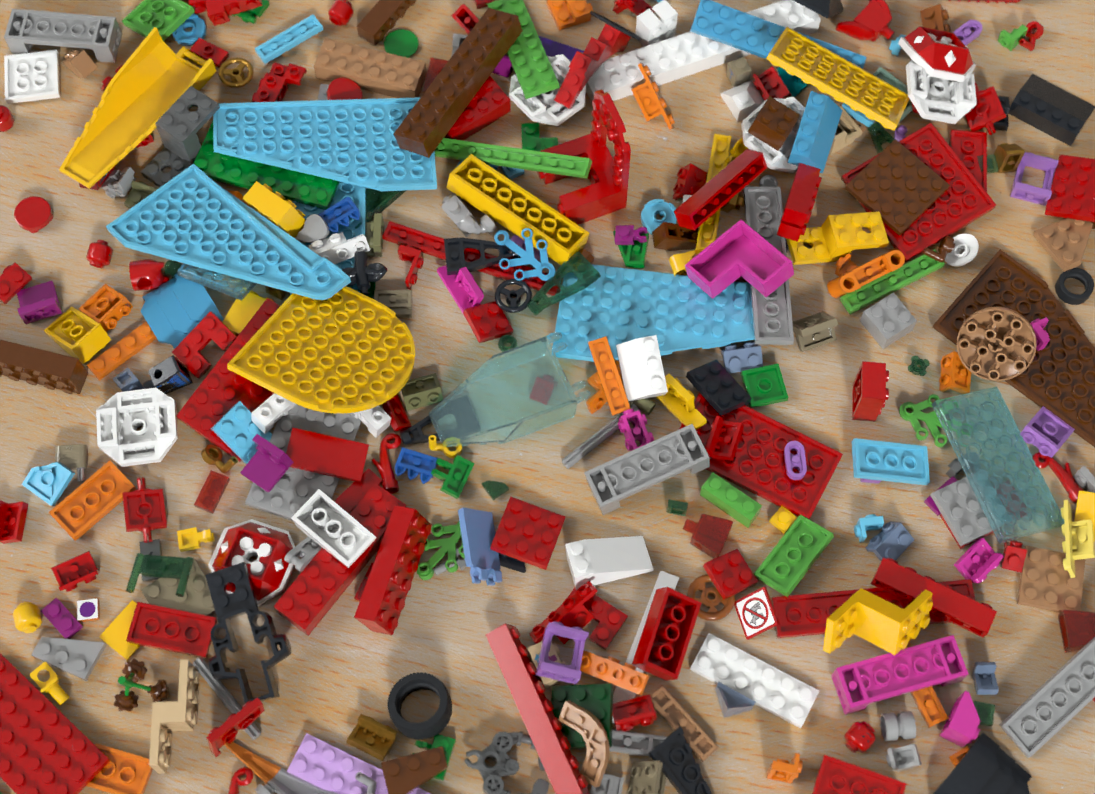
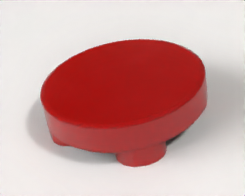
M349 78L334 79L326 91L328 100L363 98L359 85Z
M38 196L23 199L14 210V218L17 224L30 233L38 232L53 219L51 206L44 198Z

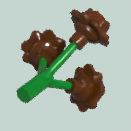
M135 658L131 662L126 661L125 667L122 670V673L126 675L125 677L120 676L118 678V683L125 686V691L122 690L120 694L115 695L114 706L118 707L119 711L129 712L133 708L138 707L137 701L139 696L134 695V691H129L131 687L146 690L151 694L153 702L165 701L170 693L169 687L166 686V680H158L155 686L138 684V680H144L145 673L148 671L144 667L145 663Z

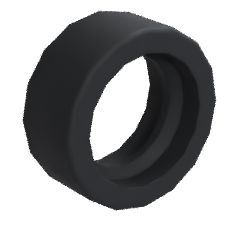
M1072 268L1059 276L1055 290L1058 297L1065 303L1079 305L1084 303L1092 294L1094 280L1087 271L1080 268ZM1068 278L1079 280L1083 283L1085 292L1083 294L1071 293L1066 289L1064 281Z

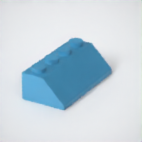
M813 91L810 92L788 163L799 166V163L816 167L821 169L820 173L823 174L843 111L829 96Z

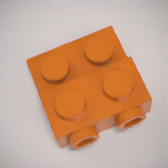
M547 0V6L559 31L591 21L590 11H593L591 3H587L586 0Z
M104 284L79 308V311L101 324L107 332L109 329H114L117 326V322L123 316H128L133 306L125 296Z

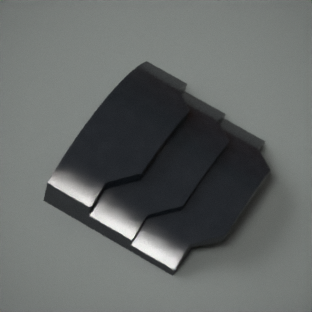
M983 732L933 794H1030L1028 782L1032 776Z

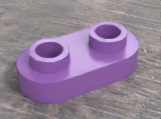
M969 20L953 33L966 46L980 36L983 27L979 21Z
M791 441L786 444L784 449L786 473L789 478L800 480L807 471L805 450L800 442ZM790 451H796L797 454L792 455ZM793 469H798L799 473H794Z

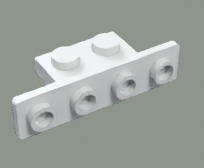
M343 232L332 234L328 238L317 240L308 245L309 249L322 258L325 257L333 264L355 257L357 252H367L370 250L364 234L346 240Z

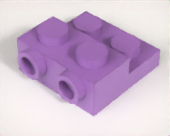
M1043 406L1019 435L1023 437L1026 443L1036 446L1042 455L1052 458L1075 429Z

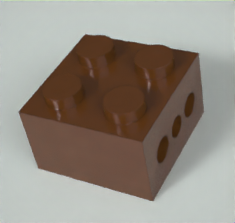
M769 96L749 128L748 133L779 151L799 119L800 114Z

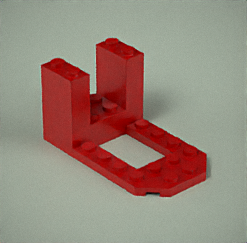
M603 90L594 92V100H592L594 108L592 111L593 121H591L593 131L590 134L540 151L591 159L592 164L587 177L591 185L559 196V204H557L559 213L577 225L624 209L627 205L631 148L629 142L624 140L625 125L610 94L604 93ZM607 136L615 145V155L613 158L606 145ZM537 171L539 179H543L545 185L570 177Z

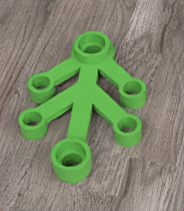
M935 394L930 395L928 400L918 404L905 402L900 406V416L902 419L910 421L918 440H925L929 434L926 428L921 427L918 419L925 421L937 447H943L947 442V437L940 433L937 426L955 432L956 437L961 441H967L972 435L973 431L969 425H957L940 418L947 414L956 413L958 404L955 401H950L945 407L928 414L921 411L928 407L934 408L938 406L940 398ZM930 399H935L937 403H932ZM949 406H954L955 410H951ZM906 409H911L912 413L907 412ZM962 429H966L968 433H964ZM919 432H924L925 436H921ZM941 438L944 441V443L938 442L937 439Z
M460 521L456 525L442 526L437 523L432 526L431 531L435 537H441L443 534H454L450 538L426 540L427 544L424 551L432 548L440 549L427 562H422L418 565L417 574L420 579H431L434 575L433 567L447 552L448 560L445 563L447 571L450 573L457 571L456 543L462 538ZM462 541V546H460L459 553L462 558H465L464 553H462L464 551Z

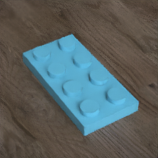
M857 438L852 440L854 478L928 485L930 483L927 446Z

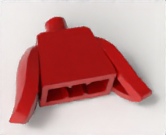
M869 0V4L853 21L840 22L835 29L852 38L862 41L871 40L872 42H875L881 35L890 40L895 34V31L889 28L892 15L885 0Z

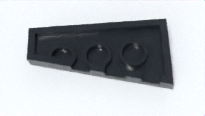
M681 726L648 753L654 761H661L663 763L661 771L679 794H712L707 782L704 781L701 775L699 764L695 762L691 753L692 749L684 738Z

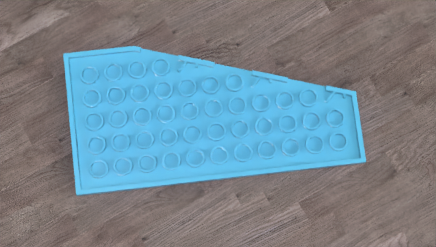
M421 97L218 103L220 108L213 115V148L216 153L378 191L437 189L435 152L428 158L401 149L394 136V132Z
M570 262L564 271L551 357L594 362L588 342L605 336L607 337L614 361L618 360L616 345L657 335L661 356L672 354L675 351L695 348L709 349L729 346L735 342L754 340L750 283L734 281L712 299L686 275L676 274L674 276V274L593 264L587 266L581 263Z

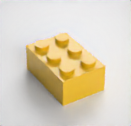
M256 181L244 195L243 199L252 209L293 238L303 229L305 214L296 209L297 206L292 201H285V198L276 191L274 193L273 189L267 184L261 185Z

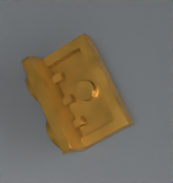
M360 714L358 722L348 736L346 743L384 761L395 744L397 731L388 725L375 721L372 717Z

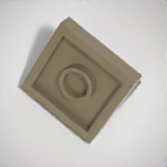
M822 311L793 321V332L796 334L799 350L804 352L836 341L834 326L838 325L837 319Z

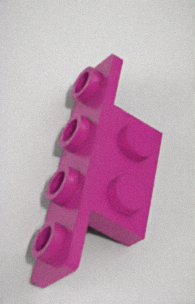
M446 266L437 269L438 275L462 313L466 308L481 304L484 298L483 291L478 287L467 267L459 269L456 275H447Z

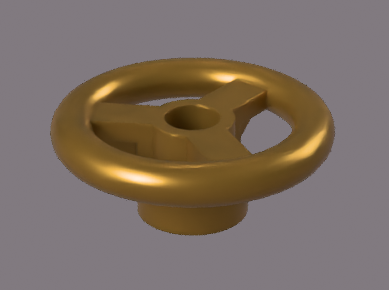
M231 58L220 66L219 79L227 87H243L253 78L254 69L246 59ZM240 63L237 68L226 69L230 64ZM245 67L248 68V75L246 78L243 73V69ZM224 75L230 76L231 82L226 80Z

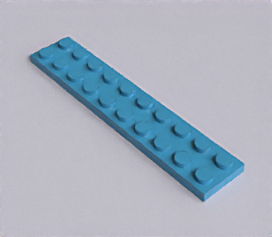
M700 0L690 32L766 59L785 30V27L711 0ZM799 33L863 69L867 57Z

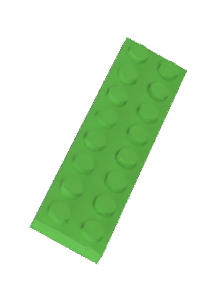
M495 0L487 3L488 8L514 14L519 18L523 31L510 47L507 55L525 99L560 88L523 0Z

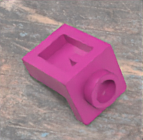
M1047 317L1042 320L1040 318L1035 319L1030 323L1036 335V349L1038 351L1044 349L1050 341L1046 330H1043L1049 321Z

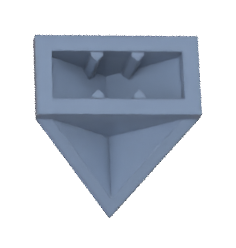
M718 682L715 692L724 718L752 710L755 701Z

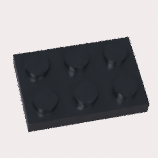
M717 359L690 370L686 374V378L720 416L749 404L752 399Z

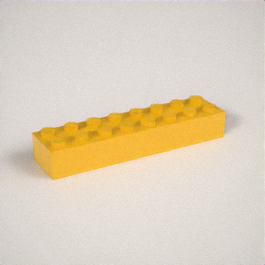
M470 154L449 175L447 189L484 214H487L524 241L525 239L521 235L522 230L525 228L531 229L533 231V247L537 249L536 243L538 240H546L548 243V257L564 268L576 257L578 251L585 247L590 234L588 231L474 155ZM529 230L525 231L524 235L525 237H529L531 233ZM540 242L539 247L543 249L545 247V243Z

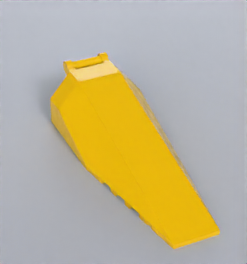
M154 27L111 79L101 96L98 107L94 108L89 122H86L84 131L76 139L73 148L69 151L59 171L90 189L157 128L155 123L190 86L199 91L216 73L213 60L209 59L206 61L190 52V49L185 46L175 54L162 40L158 29ZM187 57L188 59L194 61L195 63L201 65L202 67L199 68V67L195 66L194 64L188 62V61L185 60L184 58Z

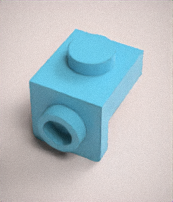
M870 514L865 516V518H859L856 525H854L855 537L859 538V543L865 541L867 537L866 531L881 530L884 525L883 516Z

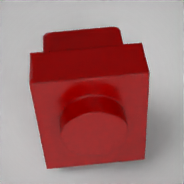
M614 0L615 6L612 10L619 14L625 9H629L637 16L648 9L655 13L652 6L644 0Z
M400 245L398 249L399 260L412 263L405 280L406 289L410 290L412 284L415 285L417 282L418 269L422 268L424 258H422L421 250L415 249L410 245Z

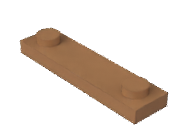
M663 685L650 695L653 707L675 731L681 726L686 742L689 743L692 751L702 762L719 748Z

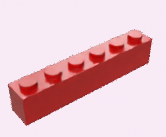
M746 149L674 210L679 226L695 231L767 168L763 153Z
M883 557L870 583L909 603L913 602L926 589L933 593L931 600L933 606L930 613L983 638L989 632L997 613L989 604L979 603L973 600V597L970 595L960 594L954 591V588L951 586L941 585L932 577L922 576L913 568L903 567L891 558L886 559Z

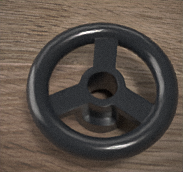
M516 279L503 281L495 291L497 305L509 313L523 311L532 300L530 287L525 282ZM515 284L521 286L522 288L516 291H510L505 287L508 285ZM526 293V300L520 305L521 295ZM500 294L506 296L508 306L501 301Z

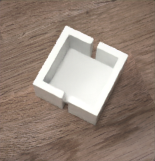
M666 0L652 7L654 12L660 17V20L650 9L637 16L636 35L642 38L639 42L644 47L672 38L676 33L678 13Z

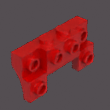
M274 62L270 72H266L264 78H261L259 88L252 96V102H282L288 90V84L301 85L302 77L307 73L306 68L291 63L285 66Z

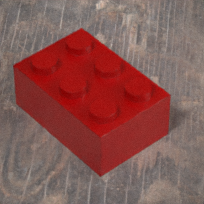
M862 361L853 383L852 420L875 422L878 415H881L882 408L885 407V400L889 398V388H886V382L889 380V370H886V363Z

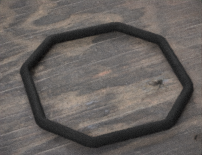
M590 11L591 15L638 41L642 40L641 37L594 11Z

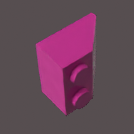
M965 690L956 699L939 735L962 748L967 743L971 744L980 732V728H978L980 719L968 691Z

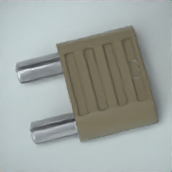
M87 445L55 446V462H61L69 469L77 470L78 482H84V469H87Z

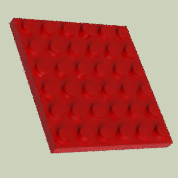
M932 123L902 139L899 143L946 181L950 187L900 236L883 222L888 241L895 249L903 253L905 263L921 254L926 247L934 246L942 241L946 235H952L996 207L995 202ZM879 154L842 175L841 179L845 185L854 179ZM859 202L866 212H871L867 207H865L861 202Z

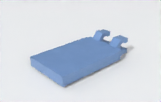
M464 507L459 509L458 514L466 567H471L472 583L479 584L483 580L486 581L487 585L494 586L495 582H502L499 553L490 550L495 537L492 512Z

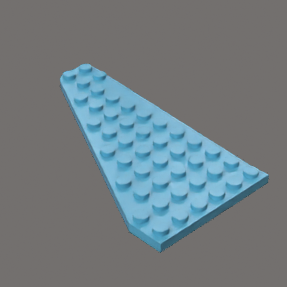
M192 164L106 226L107 230L126 248L316 300L331 298L351 282L350 277L325 257L322 258L219 186L195 164Z

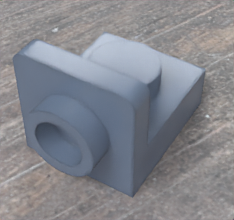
M126 368L112 378L122 392L145 389L129 368Z

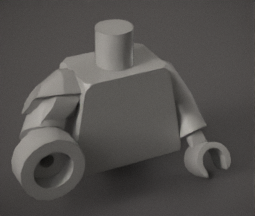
M455 193L444 197L442 209L466 237L471 233L480 235V233H492L497 229V226L487 214L480 219L479 224L461 202L464 200Z

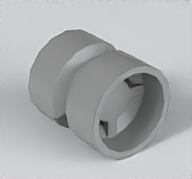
M911 711L898 713L897 716L894 713L881 714L880 724L884 741L898 740L899 736L902 739H915L916 724Z

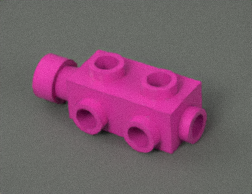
M634 409L626 410L623 412V416L619 418L618 427L620 432L624 433L626 438L625 446L628 451H633L654 441L653 434L647 432L645 426L647 425V418L639 410L635 412ZM628 423H632L634 428H630ZM635 441H639L640 446H637Z

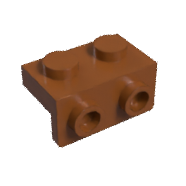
M940 4L920 11L922 27L951 32L950 25L947 24L949 19L948 12Z

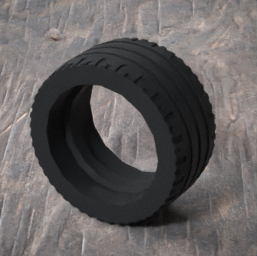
M417 672L406 675L396 682L388 698V711L395 727L402 734L409 738L423 740L438 735L447 726L452 714V701L447 688L437 677L429 673ZM421 689L431 690L439 696V708L435 715L427 721L412 723L402 717L401 705L412 692Z

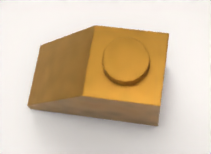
M1003 143L998 145L993 154L997 172H1016L1025 153L1024 149L1017 144Z

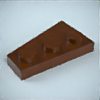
M442 746L381 762L388 794H409L415 788L448 768Z

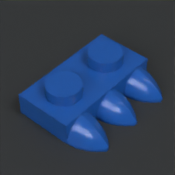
M349 196L318 214L326 221L329 231L338 233V225L340 224L348 227L350 218L360 219V211Z
M402 447L395 464L396 475L400 476L407 470L408 477L412 480L420 474L421 482L425 484L433 478L431 471L437 468L436 461L438 458Z

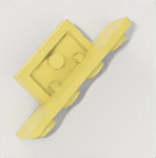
M1064 500V507L1061 508V516L1065 521V524L1061 525L1062 534L1065 536V541H1062L1064 553H1066V558H1063V566L1065 571L1068 570L1071 578H1074L1075 560L1095 558L1094 529L1092 519L1073 522L1070 503L1068 500Z

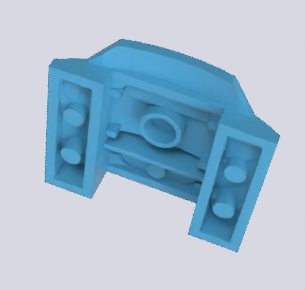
M190 266L175 274L171 280L158 286L159 288L142 296L145 301L141 309L143 317L158 341L171 344L174 349L210 311L214 312L222 322L224 320L205 287Z

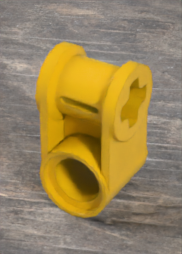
M695 250L675 254L669 258L674 276L676 274L687 275L685 265L695 257V254L696 256L698 255L695 253Z

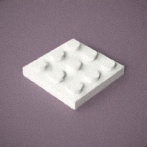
M57 50L4 56L5 101L7 104L60 98L59 53Z

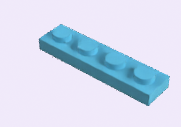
M311 15L256 47L255 52L266 64L321 32L323 26L314 15Z

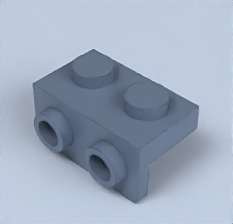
M746 342L744 346L740 347L732 344L725 346V349H721L724 368L729 373L763 367L761 346L755 344V342Z
M890 521L882 527L878 535L871 538L866 550L874 552L880 561L883 557L896 561L914 541V538L901 522Z

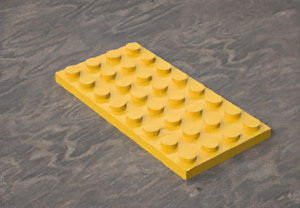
M789 27L785 28L766 58L772 65L785 69L788 74L801 78L804 83L817 87L820 92L833 96L836 101L849 105L852 110L860 111L868 119L876 120L884 128L892 129L893 131L897 127L910 99L905 92Z

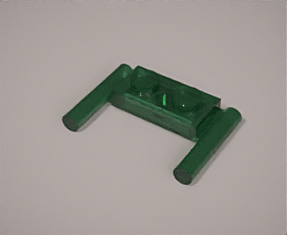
M137 553L126 591L134 593L139 574H142V576L180 579L176 596L184 597L194 559L191 557L183 558Z

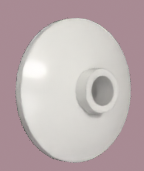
M960 234L953 237L955 247L951 253H947L945 261L951 266H963L975 258L979 250V243L970 234Z

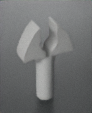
M456 549V562L462 571L466 567L465 559H458L460 553L459 549ZM446 562L434 568L436 575L447 570L445 567Z

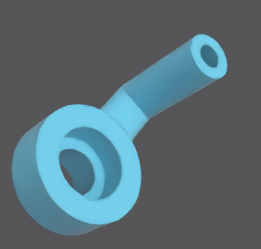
M899 35L896 40H892L889 48L892 51V55L899 56L902 47L898 43L901 37H906L905 35Z

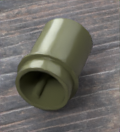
M648 398L633 401L634 405L648 415L656 405L653 400Z

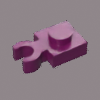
M616 225L615 245H634V240H638L641 243L647 242L646 236H640L643 233L647 234V228L640 227L635 230L634 225Z

